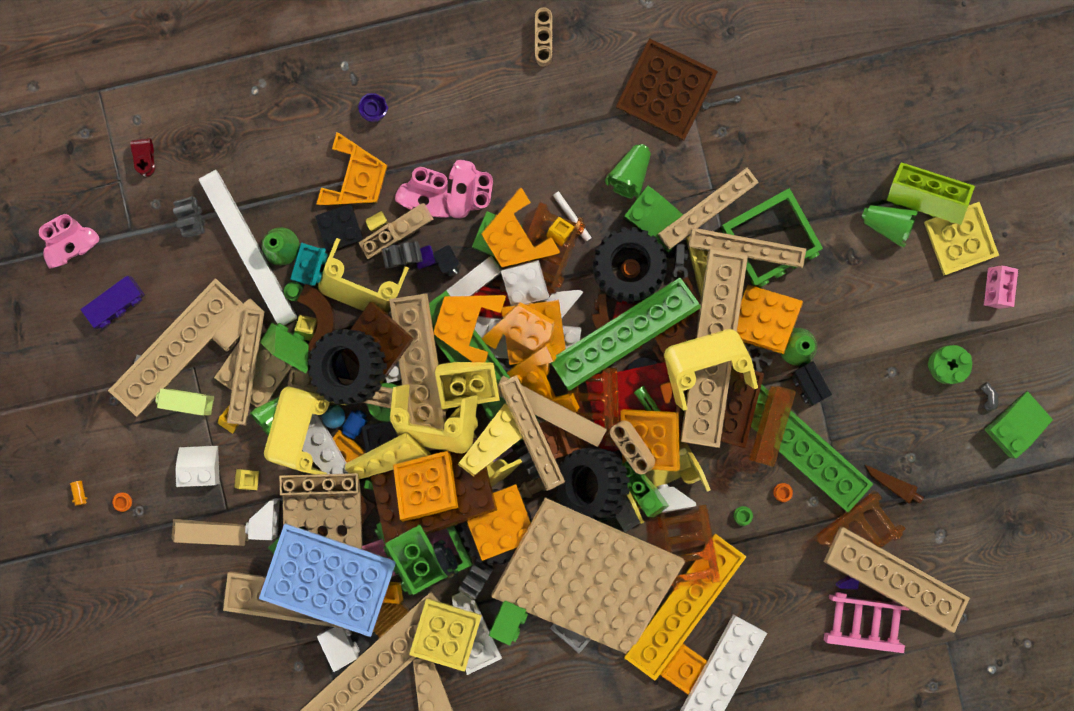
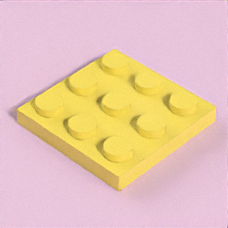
M980 202L968 206L961 225L951 223L939 217L924 222L943 276L999 256Z
M426 598L409 655L465 672L482 615Z

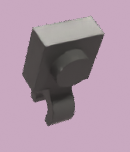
M682 244L675 246L674 278L677 277L678 271H683L684 278L688 276V271L683 266L684 261H687L688 250Z

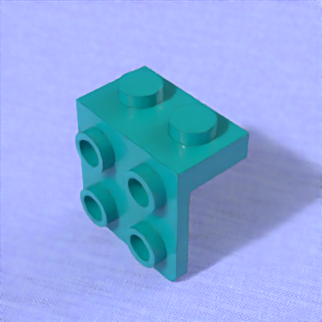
M301 243L290 280L310 286L320 283L322 277L320 268L321 265H325L328 254L325 253L326 249Z

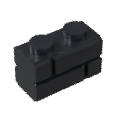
M446 245L433 253L444 275L453 277L460 273L461 265L450 245Z
M810 361L791 372L793 376L790 378L794 386H799L802 391L800 397L805 404L808 403L809 406H812L832 395L814 361Z

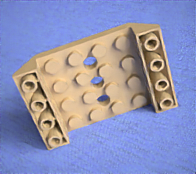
M358 473L279 476L280 495H283V526L285 523L298 528L304 526L308 528L309 532L318 534L320 526H325L328 529V534L324 537L362 549L361 490ZM343 525L347 528L345 536H340L337 533L338 526Z

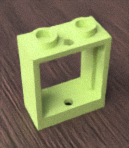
M160 389V392H157V408L197 415H211L214 396L174 389Z

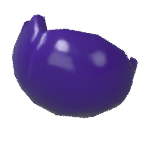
M368 93L361 98L358 110L362 118L368 122H377L384 118L388 111V106L384 97L376 93Z

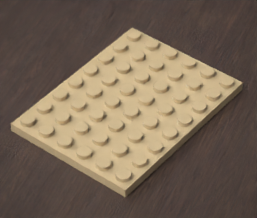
M545 498L495 586L492 598L502 602L508 601L526 609V612L627 654L631 647L638 642L685 561L677 555Z

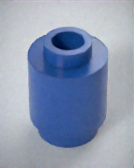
M357 409L356 412L352 410L342 426V433L355 439L362 432V426H365L368 422L367 415L361 410Z

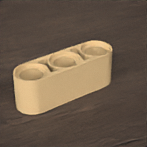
M544 7L538 9L535 13V61L543 67L548 66L552 61V13L548 8ZM545 14L549 19L546 22H541L538 17ZM545 33L549 38L546 41H541L538 36ZM541 52H546L549 57L546 60H541L538 55Z
M251 298L232 315L212 338L226 352L240 340L245 308L264 311Z
M623 420L611 428V438L636 473L645 474L655 466L654 456L630 422ZM619 427L624 430V435L620 433ZM630 444L635 446V451L631 449ZM641 460L646 462L647 467L642 465Z

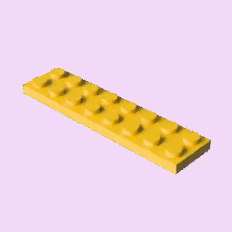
M714 534L650 620L638 642L631 647L627 654L624 655V658L655 681L745 560L746 556L717 534Z

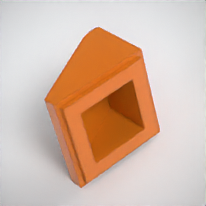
M667 382L661 384L660 388L664 401L668 404L672 395L671 383Z

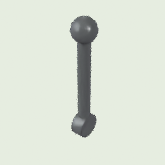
M736 95L734 98L712 103L704 102L702 108L707 110L709 107L734 101L739 103L741 96Z

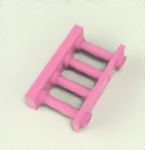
M835 592V595L829 594V599L836 601L833 630L830 633H824V641L826 643L904 653L905 645L899 642L898 632L901 610L909 611L908 608L893 600L891 603L847 597L846 593ZM844 602L855 604L852 633L849 636L842 635V632H840ZM863 605L874 606L871 635L868 638H862L861 634H859ZM882 607L893 609L890 638L887 641L880 640V637H878Z

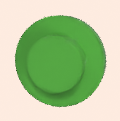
M290 282L284 288V295L291 301H297L303 287L297 282Z
M746 506L738 507L734 511V520L739 525H748L753 519L752 511Z

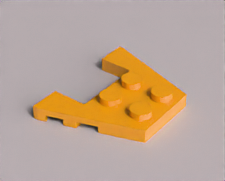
M336 132L332 149L350 154V161L341 192L321 188L317 205L378 203L388 166L342 134Z
M522 188L515 192L513 197L481 233L501 267L560 253L552 237L533 247L516 219L514 213L531 203Z
M445 296L433 332L434 335L470 361L485 363L489 352L470 346L481 308L501 313L506 296Z
M520 302L501 321L494 325L482 337V340L486 345L496 349L504 334L525 347L537 351L547 343L552 344L554 320ZM549 363L541 365L546 377L550 371Z
M547 343L531 356L508 370L507 374L510 378L517 375L521 385L573 412L579 410L580 407L573 393L555 396L541 365L554 362L556 359L550 343Z

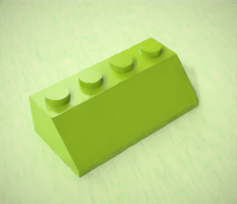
M901 162L887 201L961 225L975 186Z

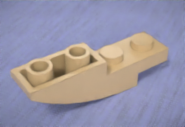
M421 203L392 223H388L360 241L359 245L367 259H370L381 253L383 248H389V246L399 243L434 219L425 203Z

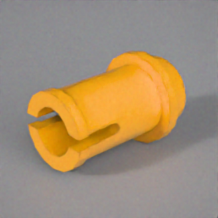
M82 481L70 483L74 499L72 503L75 506L87 503L86 500L88 498L85 497Z

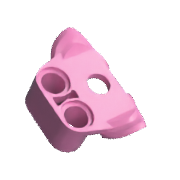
M457 160L449 175V179H453L451 193H447L446 198L449 215L460 219L466 217L470 211L480 210L489 205L493 178L487 172L477 171L472 162ZM479 177L486 179V186L479 184ZM459 183H463L466 186L464 194H459L456 191V186ZM478 195L483 197V205L477 204L476 197Z
M417 167L412 172L411 180L400 185L395 194V201L405 208L412 210L420 205L418 199L425 196L429 199L426 207L432 217H449L446 198L447 177L442 173L424 167ZM424 176L426 179L418 181L416 177ZM442 182L444 185L442 187H437L434 185V183Z
M67 214L58 216L42 225L39 229V236L46 243L43 256L49 268L67 264V260L78 254H85L99 242V236L93 229L82 227ZM73 243L75 246L74 250L71 253H66V245Z

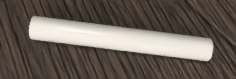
M560 192L553 195L554 199L585 242L590 240L592 237Z

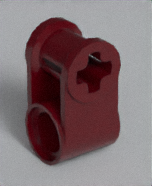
M152 139L132 140L130 145L134 168L142 176L149 177L155 172ZM144 163L148 165L145 167V170L141 168L144 167Z

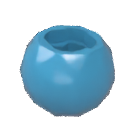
M338 405L328 407L327 411L321 415L322 423L328 428L340 427L345 421L344 410Z

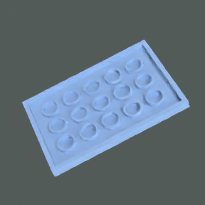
M285 523L259 599L371 637L396 563L392 559Z

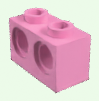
M1007 266L988 268L984 299L985 306L999 309L1014 307L1018 269Z

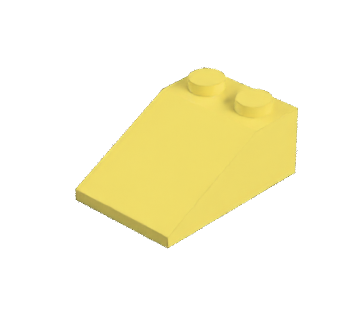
M452 362L439 364L436 367L435 376L442 409L460 407L463 398L474 395L478 396L477 404L500 401L494 363Z

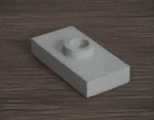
M554 623L550 627L552 631L578 653L591 640Z

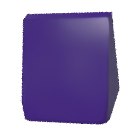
M431 245L420 248L423 261L416 263L418 270L437 264Z
M847 576L837 581L836 586L842 589H859V581Z

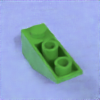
M628 461L622 464V466L626 467V476L629 477L630 483H628V488H630V492L647 517H656L669 507L659 490L645 474L636 473Z

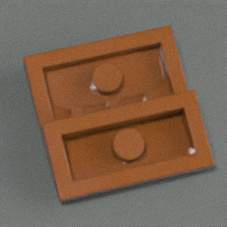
M548 421L539 423L555 459L571 454L577 449L585 448L583 440Z

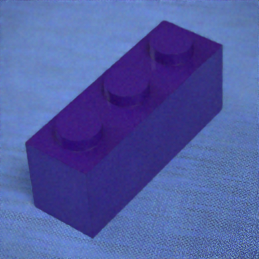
M127 275L80 310L93 328L104 329L111 324L110 321L113 318L123 316L127 312L126 309L128 307L138 305L145 294L133 277Z

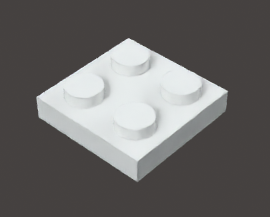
M539 260L501 270L511 306L517 305L520 302L528 304L549 298Z

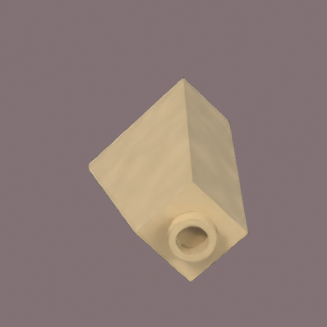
M173 519L171 537L173 542L245 546V541L249 540L248 534L245 533L246 526L243 524Z

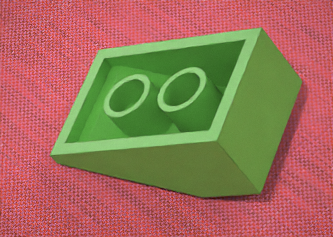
M647 186L623 219L638 228L639 231L642 232L644 229L648 231V235L651 237L654 235L657 238V242L662 244L664 250L669 253L670 250L665 247L657 234L683 216V214L663 196Z
M271 323L260 343L273 356L306 373L308 371V344L304 341L305 337L297 332L293 335L288 332L289 328L281 323H278V325Z
M1026 391L984 430L1009 458L1016 459L1033 444L1053 419L1031 394Z
M420 524L385 543L413 595L447 577L437 561L432 543Z

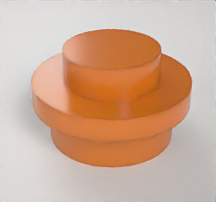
M634 259L624 261L621 266L622 274L627 278H635L640 272L639 263Z
M780 483L775 486L773 495L776 500L787 502L792 498L793 490L790 485Z
M124 492L116 494L112 501L113 507L120 512L129 510L132 506L131 496Z

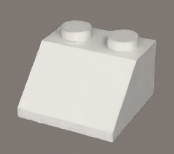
M218 446L179 447L176 462V487L220 484Z
M279 498L269 501L249 519V523H246L245 528L248 539L273 540L278 537Z
M329 627L321 631L317 636L333 672L359 657V647L356 642H352L350 637L352 633L349 629Z

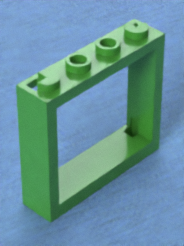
M790 188L720 227L724 234L734 235L731 229L787 199L813 245V248L806 251L805 258L808 257L811 260L820 255L818 251L823 249ZM747 259L745 273L752 286L758 285L762 287L769 283L768 279L775 275L777 279L786 274L785 269L791 266L780 265L768 273L757 277Z
M380 522L376 524L377 529H375L378 538L383 539L385 543ZM456 525L448 527L449 535L462 560V563L458 564V568L455 570L461 571L473 565V561L467 549L461 544L462 540L459 538ZM384 546L383 548L387 557H390L391 554L386 546ZM395 565L394 572L396 575L399 574L402 579L400 583L403 591L408 592L409 595L413 594L398 566Z

